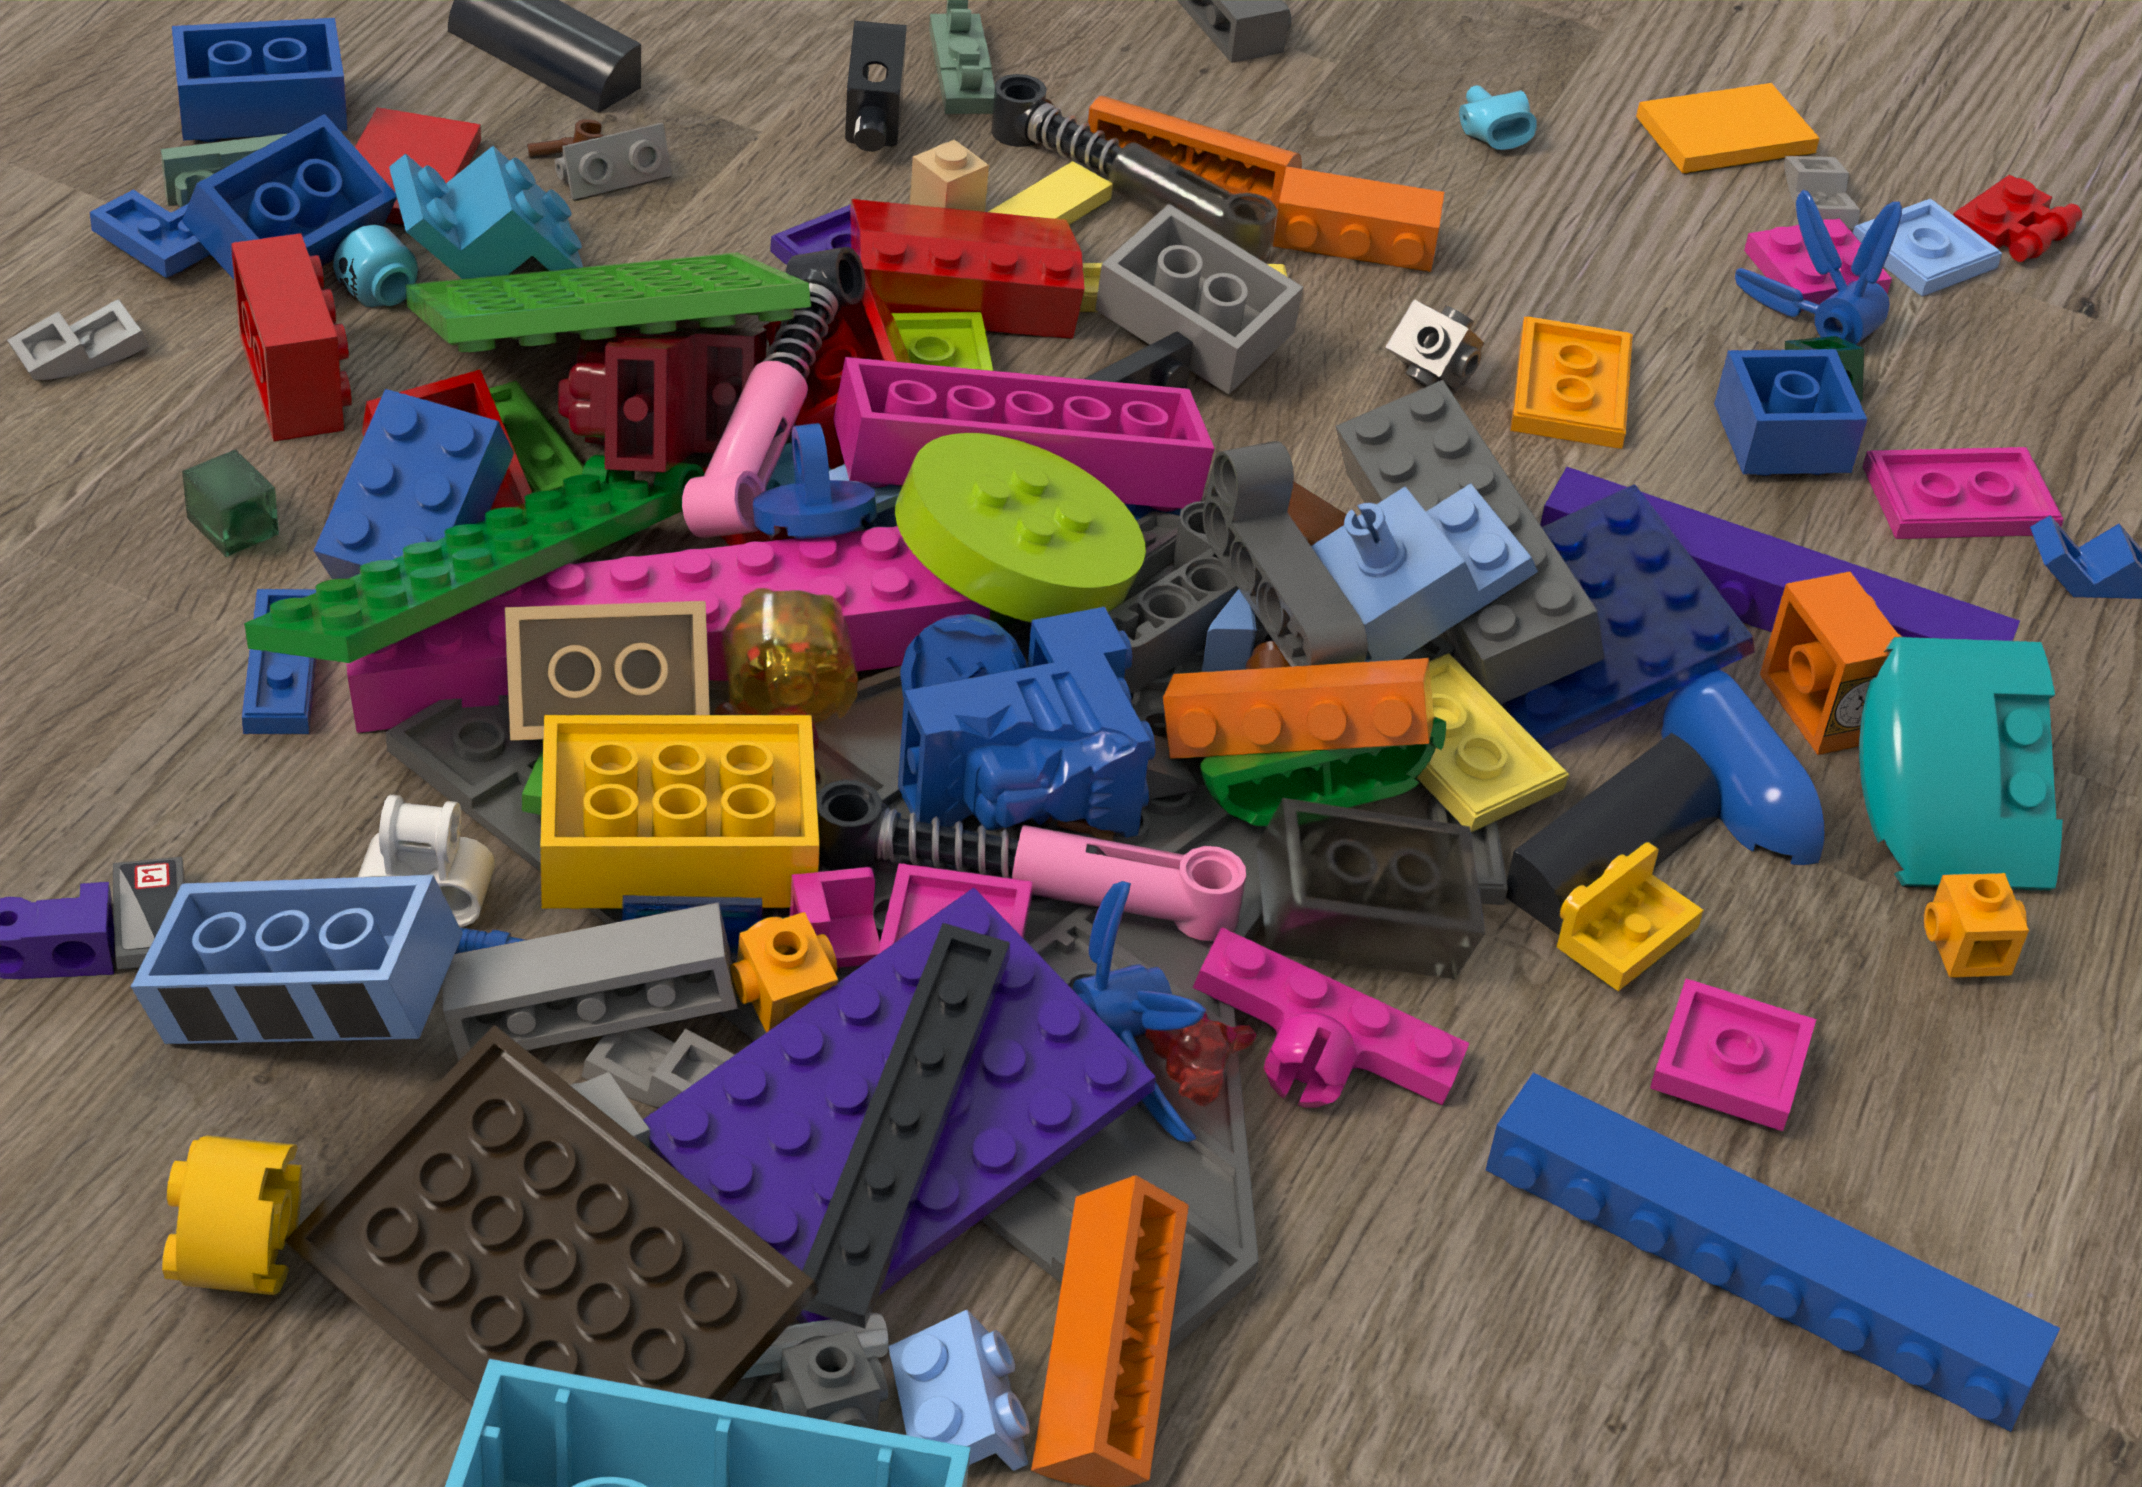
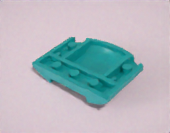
M1894 637L1884 650V652H1890L1889 656L1879 670L1877 678H1873L1870 681L1862 712L1859 737L1861 784L1872 830L1877 842L1885 840L1887 847L1904 869L1897 871L1894 875L1902 887H1938L1942 875L2005 873L2012 890L2051 891L2055 889L2059 870L2063 819H2056L2049 701L2055 696V690L2042 642Z

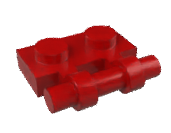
M2009 174L1955 211L1953 216L1997 249L2003 245L2008 247L2011 257L2015 261L2022 262L2027 258L2032 259L2042 255L2050 248L2052 240L2060 241L2071 234L2076 228V223L2082 218V210L2073 203L2065 207L2058 206L2051 210L2049 207L2052 196L2036 189L2031 182Z

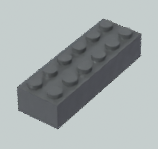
M1443 380L1336 425L1346 473L1364 503L1378 504L1401 488L1406 487L1422 508L1428 511L1471 483L1532 557L1538 573L1445 631L1473 678L1500 705L1605 659L1597 609Z

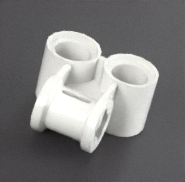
M390 794L387 796L383 806L379 833L372 838L358 877L434 875L459 927H464L472 924L480 915L494 871L495 859L492 852L482 843L474 839L460 837L461 808L458 802L447 801L443 807L404 803L400 795Z

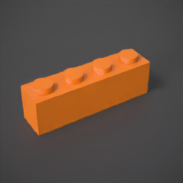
M1429 658L1173 674L1163 696L1170 759L1429 744L1434 723Z

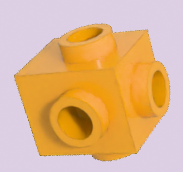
M2005 873L1942 875L1934 900L1927 904L1924 912V928L1927 938L1932 942L1935 941L1949 977L2012 975L2029 929L2025 907L2020 900H2016Z
M805 912L784 919L780 917L766 918L754 924L748 931L740 933L737 962L730 965L734 988L743 1004L752 1002L766 1033L822 993L838 984V978L835 974L837 972V961L833 947L825 934L816 936Z

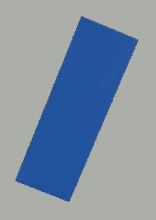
M257 589L253 619L271 612L270 605L276 601L288 598H304L316 593V589ZM250 649L242 710L243 734H309L316 658Z

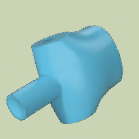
M1479 85L1473 86L1467 91L1466 99L1468 103L1461 105L1459 109L1461 126L1467 135L1486 142L1491 147L1499 150L1516 148L1533 138L1537 128V121L1530 112L1529 102L1523 91L1491 96Z

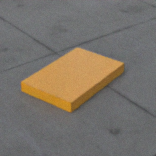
M1772 83L1639 102L1636 118L1682 174L1782 159L1785 156H1802L1816 153L1820 139Z
M1524 316L1520 336L1510 431L1622 449L1626 435L1633 334Z

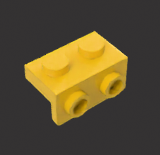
M1649 842L1643 844L1629 856L1622 854L1616 857L1606 868L1604 874L1588 887L1580 885L1575 888L1566 898L1560 910V917L1563 919L1556 948L1617 991H1620L1697 930L1704 911L1652 875L1659 849Z

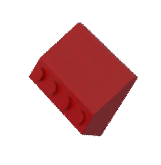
M860 199L851 200V248L860 257L864 273L891 313L981 312L985 331L1073 339L1085 286L1082 251L1067 220Z

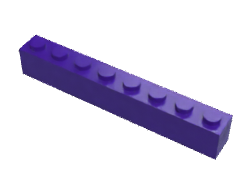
M1566 467L1546 501L1540 526L1564 561L1771 633L1787 583L1844 572L1852 573L1866 593L1874 599L1877 607L1892 627L1902 637L2013 641L2020 620L1570 467Z

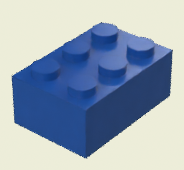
M335 18L172 26L183 141L200 140L215 142L222 138H256L288 134L323 114L340 131H347L344 73Z
M323 114L198 182L182 222L234 280L231 243L301 233L309 256L318 255L321 266H324L334 260L335 252L341 241L352 231L368 225L384 227L397 196L394 190L334 123Z
M385 389L314 548V553L332 579L351 578L360 574V566L378 560H393L402 556L403 548L408 545L420 542H435L444 538V531L450 527L477 524L486 520L485 513L490 511L514 455V451L499 421Z

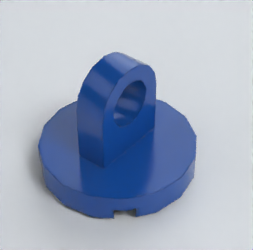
M819 423L793 426L792 450L795 483L764 491L753 499L755 527L765 534L772 536L775 534V525L787 527L788 536H795V538L829 537L854 531L855 528L861 526L862 516H864L865 521L870 523L877 517L875 489L863 483L830 480L827 448L823 430Z
M974 614L950 615L924 628L920 635H917L906 648L900 670L903 698L905 690L1027 668L1026 660L1015 639L996 622Z

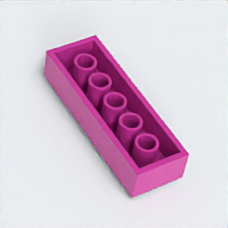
M845 357L833 419L849 481L860 482L870 487L881 488L889 484L903 485L919 450L934 439L958 433H983L1019 440L1054 453L1095 477L1124 504L1145 505L1165 512L1175 511L1178 508L1183 509L1188 504L1202 500L1215 449L1190 389Z

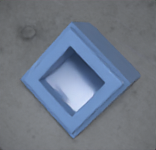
M1239 589L1209 627L1202 666L1203 672L1245 670V665L1252 656L1257 631L1255 615Z

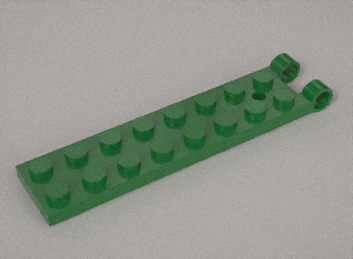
M593 455L587 460L582 475L565 478L561 488L554 491L530 493L524 497L525 503L516 507L490 510L485 513L486 520L477 524L450 527L444 531V538L435 542H420L408 545L403 548V555L393 560H378L360 566V574L348 579H332L321 582L315 586L316 593L304 598H288L272 603L270 605L271 612L244 623L248 649L351 663L683 512L682 495L685 485L690 479L704 476L705 473L699 465L678 463L667 472H657L654 486L648 488L647 481L635 479L634 471L605 469V455Z

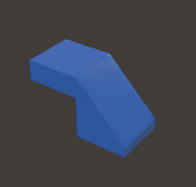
M2051 515L2030 527L2044 565L2073 597L2142 599V549L2120 523L2080 547L2074 543Z

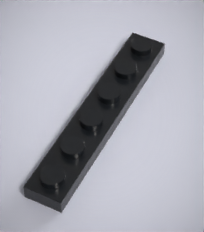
M942 923L802 1271L815 1281L819 1293L803 1310L866 1329L1008 964L1010 942Z

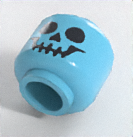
M368 225L352 231L341 241L334 255L333 268L337 279L366 307L392 306L406 299L405 284H413L417 280L418 264L415 255L386 227Z

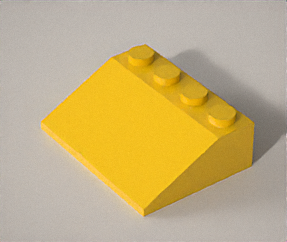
M544 715L540 841L542 909L693 908L713 903H719L720 908H789L791 903L792 875L818 872L819 832L811 715Z

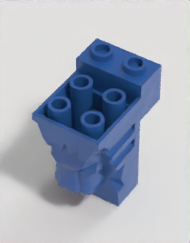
M1105 607L1032 620L1027 668L904 691L898 788L910 814L913 812L916 814V821L931 824L932 819L937 816L940 826L951 827L955 826V823L959 820L961 822L973 813L986 830L995 831L1033 818L1039 825L1043 824L1050 817L1052 820H1060L1062 822L1085 818L1088 825L1097 829L1111 830L1120 833L1125 838L1138 836L1141 810L1149 802L1146 773L1148 760H1152L1155 756V740L1149 723L1145 720L1140 721L1132 707L1129 687L1124 679L1125 669H1129L1132 665V648L1125 631L1117 630Z

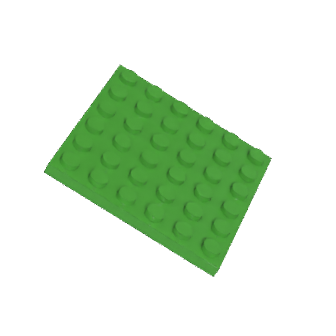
M738 252L405 284L407 307L446 342L451 343V345H458L459 352L491 350L495 348V339L508 337L519 339V344L522 346L551 344L556 342L555 333L568 331L580 333V339L584 340L605 339L617 336V326L630 325V327H640V333L646 334L671 332L676 330L677 320L687 319L689 321H699L700 327H723L736 324V314L758 315L759 321H782L793 319L794 309L811 307L808 282Z

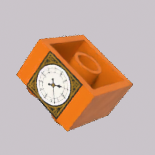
M1851 572L1797 581L1785 585L1759 674L1817 755L1859 746L1862 712L1870 681L1873 678H1877L1879 670L1890 652H1884L1890 640L1894 637H1902L1892 627L1877 607L1874 599L1866 593Z

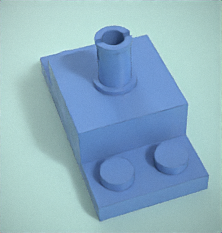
M1471 483L1428 511L1422 508L1406 487L1401 488L1378 504L1362 503L1357 505L1361 515L1357 517L1351 509L1346 515L1342 527L1311 546L1364 624L1368 642L1367 656L1364 662L1403 659L1538 573L1530 554Z

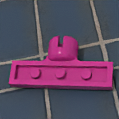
M1221 927L1192 987L1268 1023L1276 1030L1277 1036L1265 1060V1073L1270 1086L1283 1099L1286 1098L1294 1078L1306 1083L1307 1085L1298 1103V1106L1304 1108H1318L1335 1102L1340 1096L1351 1070L1355 1068L1368 1070L1443 1105L1469 1046L1468 1042L1223 927Z

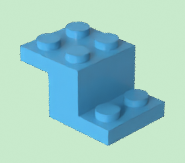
M492 146L447 183L434 168L429 165L422 168L407 154H404L389 167L406 232L461 279L507 275L531 256L535 257L548 270L583 267L578 252L582 245L577 235L571 229L568 220L572 215L570 208L554 190L550 189L548 192H545L536 184L531 171L518 158L514 157L509 160Z

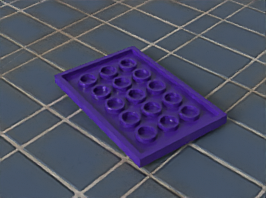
M975 888L966 892L842 979L837 985L832 986L643 1119L650 1129V1136L648 1137L650 1150L800 1270H803L942 923L1010 942V958L879 1295L1155 1090L1156 1076ZM802 1310L796 1317L800 1324L832 1319L806 1310Z

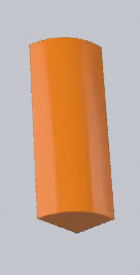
M1099 96L1089 107L1088 123L1091 132L1096 133L1102 130L1105 134V139L1108 141L1118 138L1119 147L1124 149L1130 145L1138 149L1140 158L1165 171L1172 166L1177 168L1185 182L1278 209L1286 166L1302 169V159L1299 153L1120 100Z
M1137 1175L1076 1196L1031 1467V1471L1054 1480L1091 1487H1124L1147 1482L1150 1479L1189 1205Z

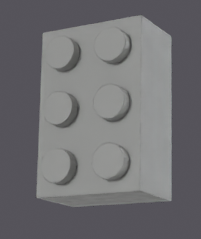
M1168 204L1102 263L1095 310L1150 345L1178 331L1193 342L1189 370L1229 395L1294 333L1303 286Z

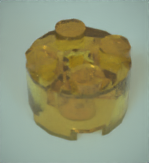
M757 588L744 595L740 602L741 608L732 614L723 630L722 653L729 701L732 708L736 707L743 715H811L812 724L827 719L836 711L839 719L846 715L857 697L858 675L849 626L843 616L842 607L836 599L827 594L816 595L801 590L772 591L767 588Z

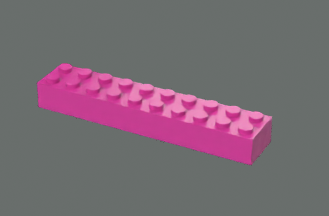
M898 526L875 527L869 530L852 531L829 537L749 542L733 546L687 549L673 553L639 557L627 556L613 560L566 564L356 661L346 663L356 732L361 733L391 729L439 700L462 698V708L499 705V696L508 695L505 607L705 601L708 680L775 682L902 666L906 648L917 635H920L924 628L950 615L974 614L990 620V609L960 594L926 568L907 546Z

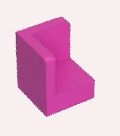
M865 867L792 875L790 916L805 912L816 936L820 934L827 936L835 953L837 968L864 965L877 956L880 941L873 917L875 878L871 868Z

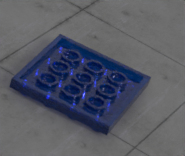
M1633 484L1542 527L1597 609L1605 659L1501 704V706L1548 751L1679 689L1705 674L1719 670L1755 653L1753 636L1638 487Z

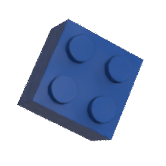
M1836 349L1728 350L1714 405L1743 475L1852 473L1868 419Z

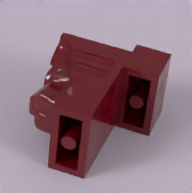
M627 325L617 326V336L594 340L582 339L577 353V364L571 368L569 378L562 379L558 383V413L562 417L569 419V427L575 435L585 436V442L605 446V469L667 472L694 452H715L752 369L766 358L767 329L707 327L705 329L676 328L675 331L646 334L640 333V327H630Z

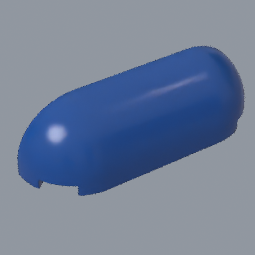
M1708 669L1687 679L1675 690L1667 703L1663 714L1662 739L1673 733L1693 747L1704 759L1719 789L1721 799L1719 818L1744 847L1754 851L1756 844L1774 852L1793 855L1790 863L1793 865L1819 863L1824 845V819L1817 791L1804 767L1739 685L1727 673L1719 669Z

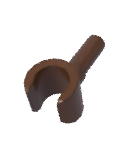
M579 120L575 124L573 137L527 144L529 157L563 153L562 146L603 137L604 135L601 134L602 125L596 120Z

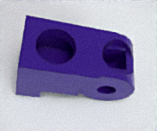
M109 882L81 883L80 896L76 898L36 900V902H31L21 897L0 898V978L15 980L114 975V911Z

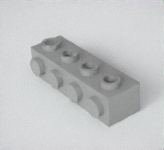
M719 903L454 954L443 980V1013L458 1061L494 1025L525 1050H531L738 1009L736 991L730 969L732 956Z

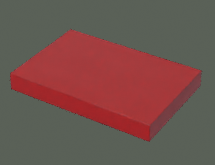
M377 107L355 148L394 192L395 188L389 167L404 154H407L422 168L426 165L434 168L447 183L469 165L481 141V124ZM396 199L386 223L404 225L399 203Z

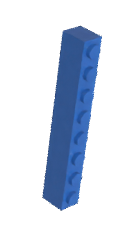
M1534 1072L1496 1126L1485 1171L1504 1179L1514 1187L1524 1189L1568 1211L1578 1219L1586 1220L1632 1243L1640 1250L1650 1252L1698 1276L1709 1284L1717 1285L1763 1308L1773 1316L1783 1318L1829 1341L1839 1349L1849 1351L1897 1375L1902 1380L1936 1394L1966 1409L1972 1415L1986 1419L2010 1432L2043 1369L2059 1333V1327Z

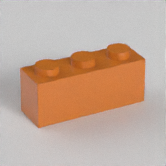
M1286 166L1278 206L1273 247L1431 272L1445 192Z

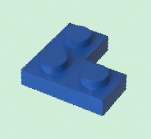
M133 189L89 212L93 232L165 278L181 272L190 265L211 255L182 222L188 204L170 213Z

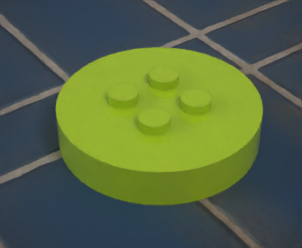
M958 433L942 436L930 441L916 455L895 504L896 523L905 543L920 562L935 576L960 594L991 610L1030 623L1035 619L1105 607L1107 612L1111 611L1124 602L1145 558L1146 550L1143 533L1132 513L1111 490L1095 477L1068 460L1037 446L1008 437L983 433Z

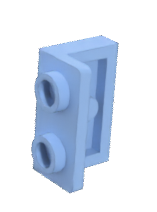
M965 1310L888 1346L907 1436L971 1447L969 1465L995 1453L1013 1471L1028 1465L1022 1436L1029 1434V1422L1022 1404L1011 1391L1008 1374L1015 1371V1363L1011 1350L999 1331L994 1330L989 1333L968 1310Z

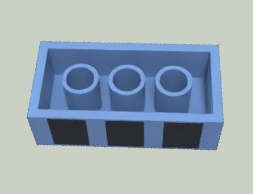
M434 875L181 884L131 988L164 1044L419 1039L463 933Z

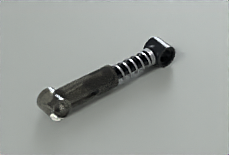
M1011 74L1000 78L996 82L991 133L1000 143L1014 147H1025L1036 143H1043L1046 149H1057L1061 157H1071L1072 161L1079 165L1086 164V168L1093 173L1100 172L1102 178L1113 183L1112 190L1158 214L1170 204L1262 262L1267 263L1270 259L1277 208L1266 197L1251 193L1234 194L1139 143L1132 142L1124 148L1119 147L1118 138L1108 141L1105 139V134L1102 130L1096 133L1091 132L1089 123L1079 126L1076 124L1075 116L1062 117L1061 109L1056 108L1051 100L1046 98L1047 88L1038 78L1024 74Z

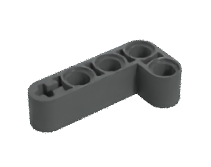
M1272 441L1218 452L1213 461L1203 509V525L1206 538L1212 550L1289 665L1294 667L1364 662L1367 656L1368 642L1366 630L1360 616L1287 513L1293 489L1294 472L1286 447L1281 442Z
M1205 501L1188 504L1180 512L1173 559L1175 571L1108 612L1117 630L1125 631L1131 644L1132 665L1129 669H1125L1124 675L1130 694L1142 689L1204 649L1210 625L1239 589L1206 538L1203 525Z

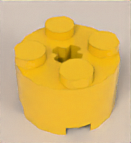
M208 1135L200 1137L199 1140L192 1141L187 1161L175 1160L172 1164L168 1180V1205L179 1207L176 1234H169L164 1247L162 1271L165 1279L180 1280L183 1286L268 1295H275L280 1292L289 1268L285 1265H275L279 1250H282L286 1242L284 1240L299 1224L302 1165L288 1164L289 1161L295 1158L298 1149L297 1145Z

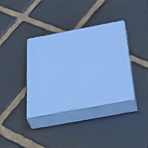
M1928 199L1902 209L1899 227L1884 268L1923 297L1998 268L2002 252L1935 201ZM1875 219L1854 227L1853 234L1860 242L1864 239Z

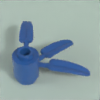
M1802 190L1796 200V212L1804 244L1816 271L1821 275L1830 273L1838 291L1818 305L1803 299V294L1798 289L1743 268H1739L1735 272L1736 283L1746 294L1758 302L1790 317L1798 316L1801 309L1815 314V326L1820 337L1837 336L1856 345L1881 327L1888 315L1890 307L1889 297L1883 287L1876 282L1880 277L1897 233L1902 216V206L1900 201L1891 202L1877 215L1862 240L1851 266L1852 273L1859 276V278L1846 284L1839 270L1842 266L1841 258L1811 194L1806 190Z
M1121 881L1113 884L1106 893L1093 923L1088 951L1091 960L1097 964L1096 975L1076 980L1072 990L1146 1066L1134 1037L1157 1030H1177L1192 1026L1203 1018L1206 1009L1194 1000L1172 995L1169 982L1159 967L1146 969L1143 965L1136 964L1110 971L1115 940L1131 883ZM1155 1081V1090L1142 1099L1144 1105L1158 1123L1178 1141L1190 1142L1195 1140L1196 1135L1177 1114Z

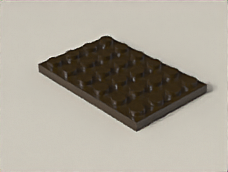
M495 1025L284 1240L299 1258L472 1407L489 1359L721 1401L819 1293L812 1278Z

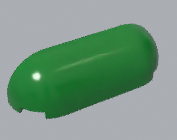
M1434 716L1429 744L1209 756L1201 763L1202 776L1215 802L1230 815L1255 826L1278 825L1397 796L1411 790L1419 783L1415 779L1426 768L1435 749L1437 748L1442 751L1446 737V721Z

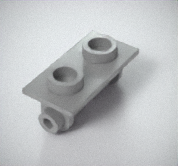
M663 123L562 146V157L555 159L557 176L560 180L568 179L573 200L672 176Z

